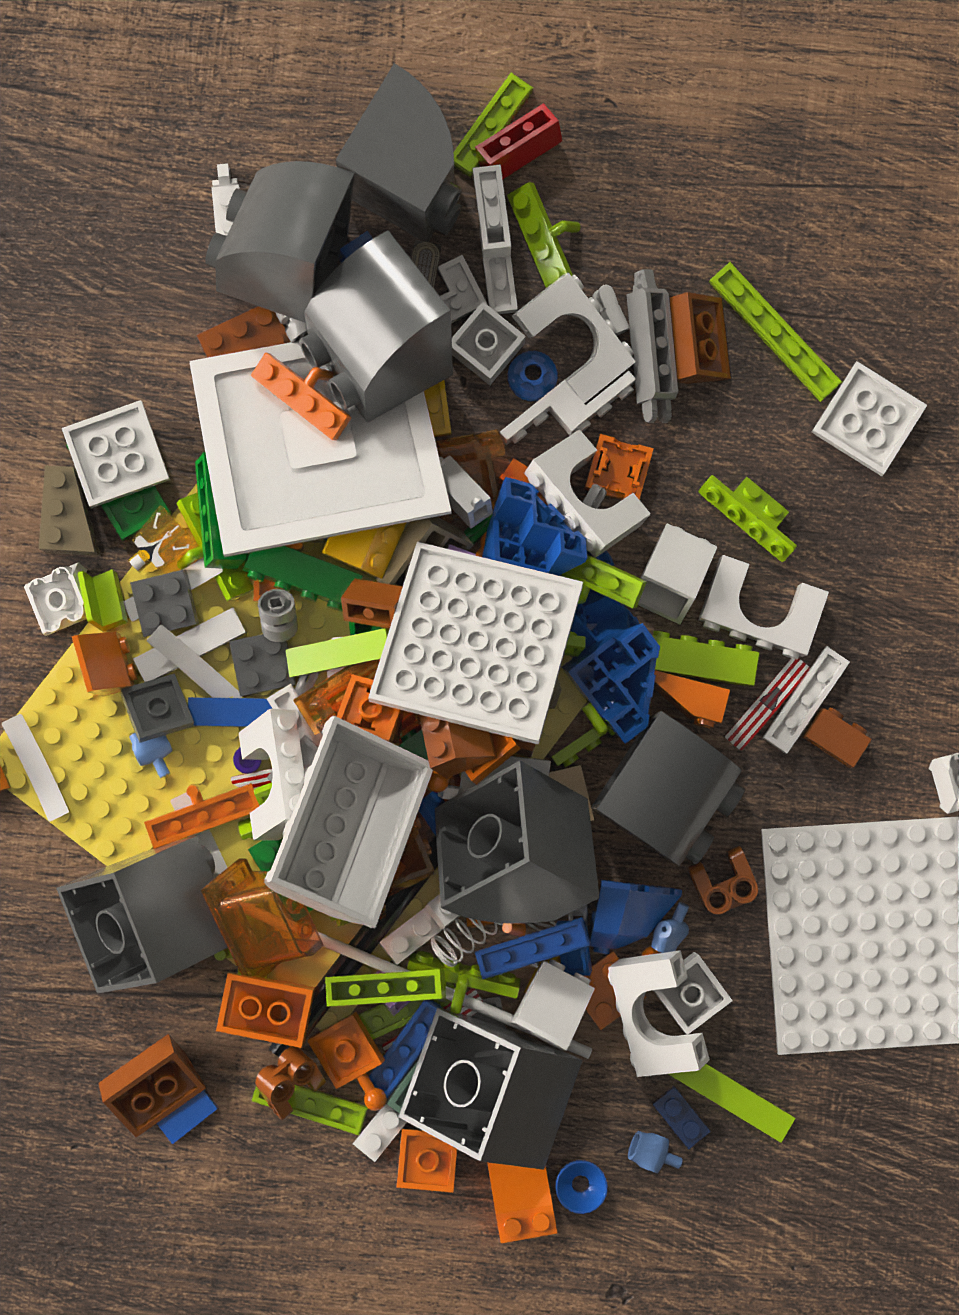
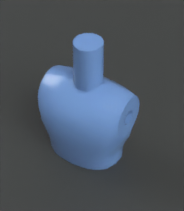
M136 733L129 736L133 753L140 766L153 763L160 778L170 774L163 758L173 750L165 735L139 743Z
M679 902L672 919H666L657 924L651 943L653 949L661 953L675 951L677 946L688 935L689 927L683 921L689 909L688 905Z
M641 1131L635 1133L628 1150V1159L634 1161L641 1168L658 1174L664 1163L677 1169L682 1164L681 1157L668 1153L669 1139L654 1133H644Z

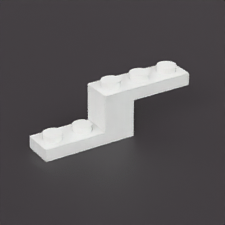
M501 165L473 168L480 223V242L489 307L498 314L517 312L511 263V241Z
M628 371L587 405L584 404L564 380L501 430L500 438L506 445L511 441L514 444L519 442L527 435L525 430L533 423L535 426H538L549 417L548 411H550L569 436L578 430L584 432L591 425L589 420L596 415L602 417L612 408L611 403L618 397L623 400L633 392L632 386L636 379Z
M439 894L427 903L425 908L380 941L379 944L393 963L398 965L433 936L454 922L456 918L458 919L460 915L442 909Z

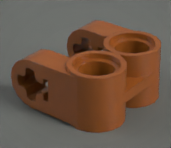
M740 846L726 851L735 876L718 884L711 885L701 862L688 867L690 877L703 907L713 914H723L742 904L750 903L758 894V885ZM740 881H745L749 885V892L747 895L740 897L736 893V885ZM714 892H720L723 895V903L719 907H712L709 899Z
M292 1046L282 1052L278 1059V1066L268 1065L258 1073L255 1083L272 1111L283 1120L293 1112L288 1100L295 1091V1084L297 1086L307 1084L316 1092L326 1081L316 1063L299 1047Z

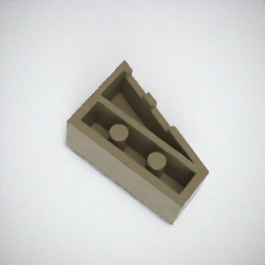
M45 465L39 549L45 553L101 556L94 535V527L90 519L86 496L77 470L74 467Z
M437 516L410 521L402 532L383 578L375 577V579L379 583L403 586L417 542L448 549L450 544L467 551L474 545L462 529Z

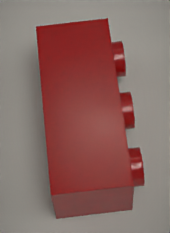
M544 103L475 146L480 167L501 165L503 180L563 141L559 120Z

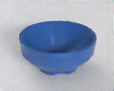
M527 351L518 355L512 361L508 370L509 387L517 397L526 401H539L555 388L558 379L557 369L552 359L538 351ZM535 365L540 368L541 376L539 379L529 380L525 376V370L528 366Z
M586 1160L572 1161L565 1165L557 1176L556 1194L560 1203L569 1211L579 1214L592 1212L605 1200L607 1194L606 1177L603 1171L592 1162ZM580 1175L585 1176L589 1181L588 1188L582 1192H578L572 1187L573 1179Z

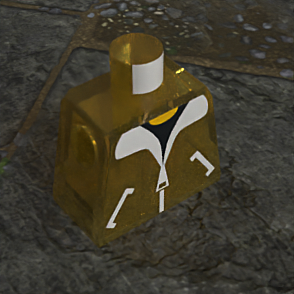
M160 505L132 541L140 550L128 561L139 573L151 562L158 570H161L181 558L189 550L198 547V544L166 508Z

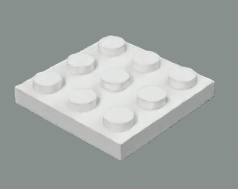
M856 361L812 430V433L875 473L883 476L927 405Z
M141 400L62 428L90 508L170 480Z

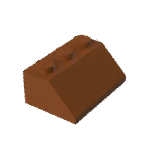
M690 292L670 297L677 383L691 384L731 379L722 298Z
M419 714L430 769L446 779L497 758L491 732Z
M169 1034L98 1083L103 1103L135 1137L144 1133L206 1089L205 1084L186 1053Z

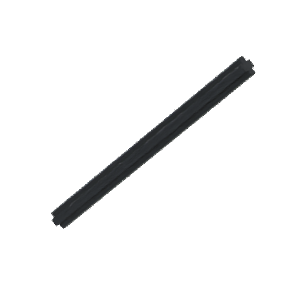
M436 837L411 868L407 867L390 889L376 927L370 928L363 925L348 945L369 954L374 951L438 867ZM340 954L317 984L306 1038L331 1007H327L325 977L355 975L363 963ZM272 1043L269 1050L280 1057L284 1050L292 1046Z

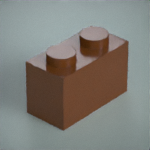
M354 578L341 597L344 621L390 629L403 586Z
M831 707L828 710L825 708L820 709L802 738L846 767L853 768L872 740L866 736L868 731L856 723L849 725L842 720L844 715Z

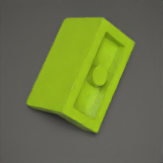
M110 570L94 577L84 571L78 572L87 621L102 632L128 623L117 572Z

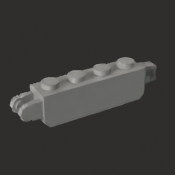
M642 269L634 273L633 292L626 295L631 348L634 352L632 357L636 361L633 364L634 377L636 379L637 404H642L645 422L654 423L658 417L659 422L668 423L672 417L671 400L675 399L678 394L669 293L665 289L657 288L653 270Z

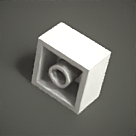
M482 301L452 337V355L488 385H491L524 346L526 336Z
M695 952L683 960L688 977L678 987L653 990L686 1035L733 1001L701 957Z

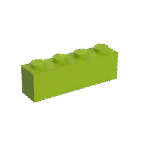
M653 631L652 636L660 646L655 671L740 686H754L759 652L752 651V646L736 644L735 648L724 647L725 642L708 640V644L698 643L696 637L681 635L679 640L669 638L670 633Z
M444 969L325 977L327 1007L446 998Z

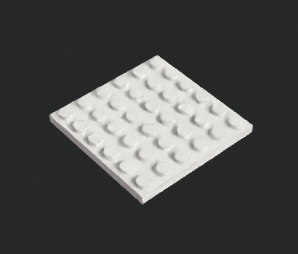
M417 542L370 690L369 702L539 745L583 588V582Z

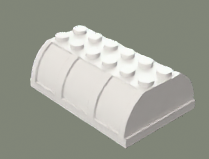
M332 716L324 725L322 740L312 765L307 769L303 780V789L291 820L286 823L282 834L284 838L272 869L267 872L264 883L276 893L328 916L375 928L433 770L430 769L428 760L347 721Z

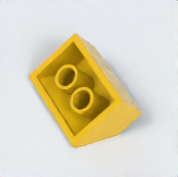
M407 522L328 537L322 553L364 574L382 579Z

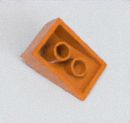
M117 632L72 636L88 693L104 697L121 692L123 688L135 685L134 680H137V673L133 663H128L126 653H130V649L125 636L121 637L120 633Z
M659 671L654 672V675H656L654 689L687 718L693 719L694 725L710 729V727L713 728L714 725L722 723L730 692L729 689Z
M228 973L216 1031L302 1048L305 1043L316 987L288 981Z
M487 1162L500 1242L507 1243L557 1234L546 1166L542 1170Z

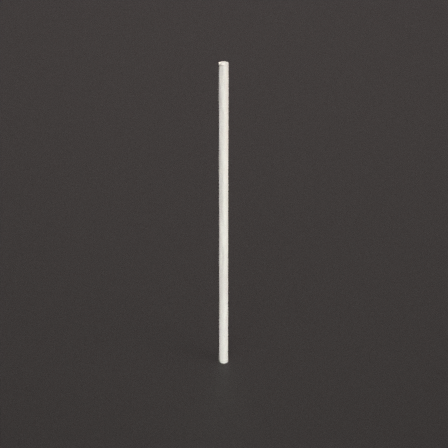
M227 893L224 898V905L382 972L409 971ZM447 986L446 999L452 1001L455 990ZM465 994L463 1006L526 1032L510 1023L514 1016L513 1014ZM571 1040L567 1049L587 1059L592 1052V1048L574 1040Z

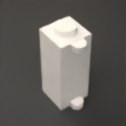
M450 455L445 459L439 457L450 507L472 528L493 513L491 498Z

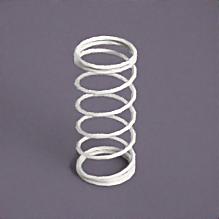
M456 918L455 923L457 927L471 940L472 949L470 951L462 949L457 937L448 928H444V933L449 941L460 950L461 958L457 959L453 948L440 936L435 935L431 938L432 949L445 965L454 967L457 965V962L462 961L463 952L472 953L474 951V942L477 944L485 943L486 933L495 935L498 928L497 924L503 925V923L494 922L495 931L491 933L484 930L480 920H477L478 925L474 919L469 918L483 932L484 939L478 942L473 939L466 925ZM459 923L465 928L467 933L461 928ZM447 931L453 936L456 943L450 938ZM435 940L440 942L447 949L451 957H449L440 949Z

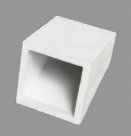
M667 523L640 578L647 581L638 605L675 623L681 624L698 594L717 546L709 543L706 539L698 538L685 532L680 527Z
M550 959L549 963L541 962L510 1023L559 1050H567L595 988L589 985L590 979L578 973H575L573 977L564 972L566 968L564 965Z

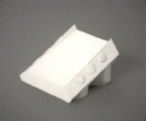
M79 562L69 567H59L53 570L52 574L43 578H36L24 586L42 633L45 636L87 619L78 579V572H87V569Z
M959 753L933 759L929 770L932 771L941 803L939 807L947 814L959 811Z

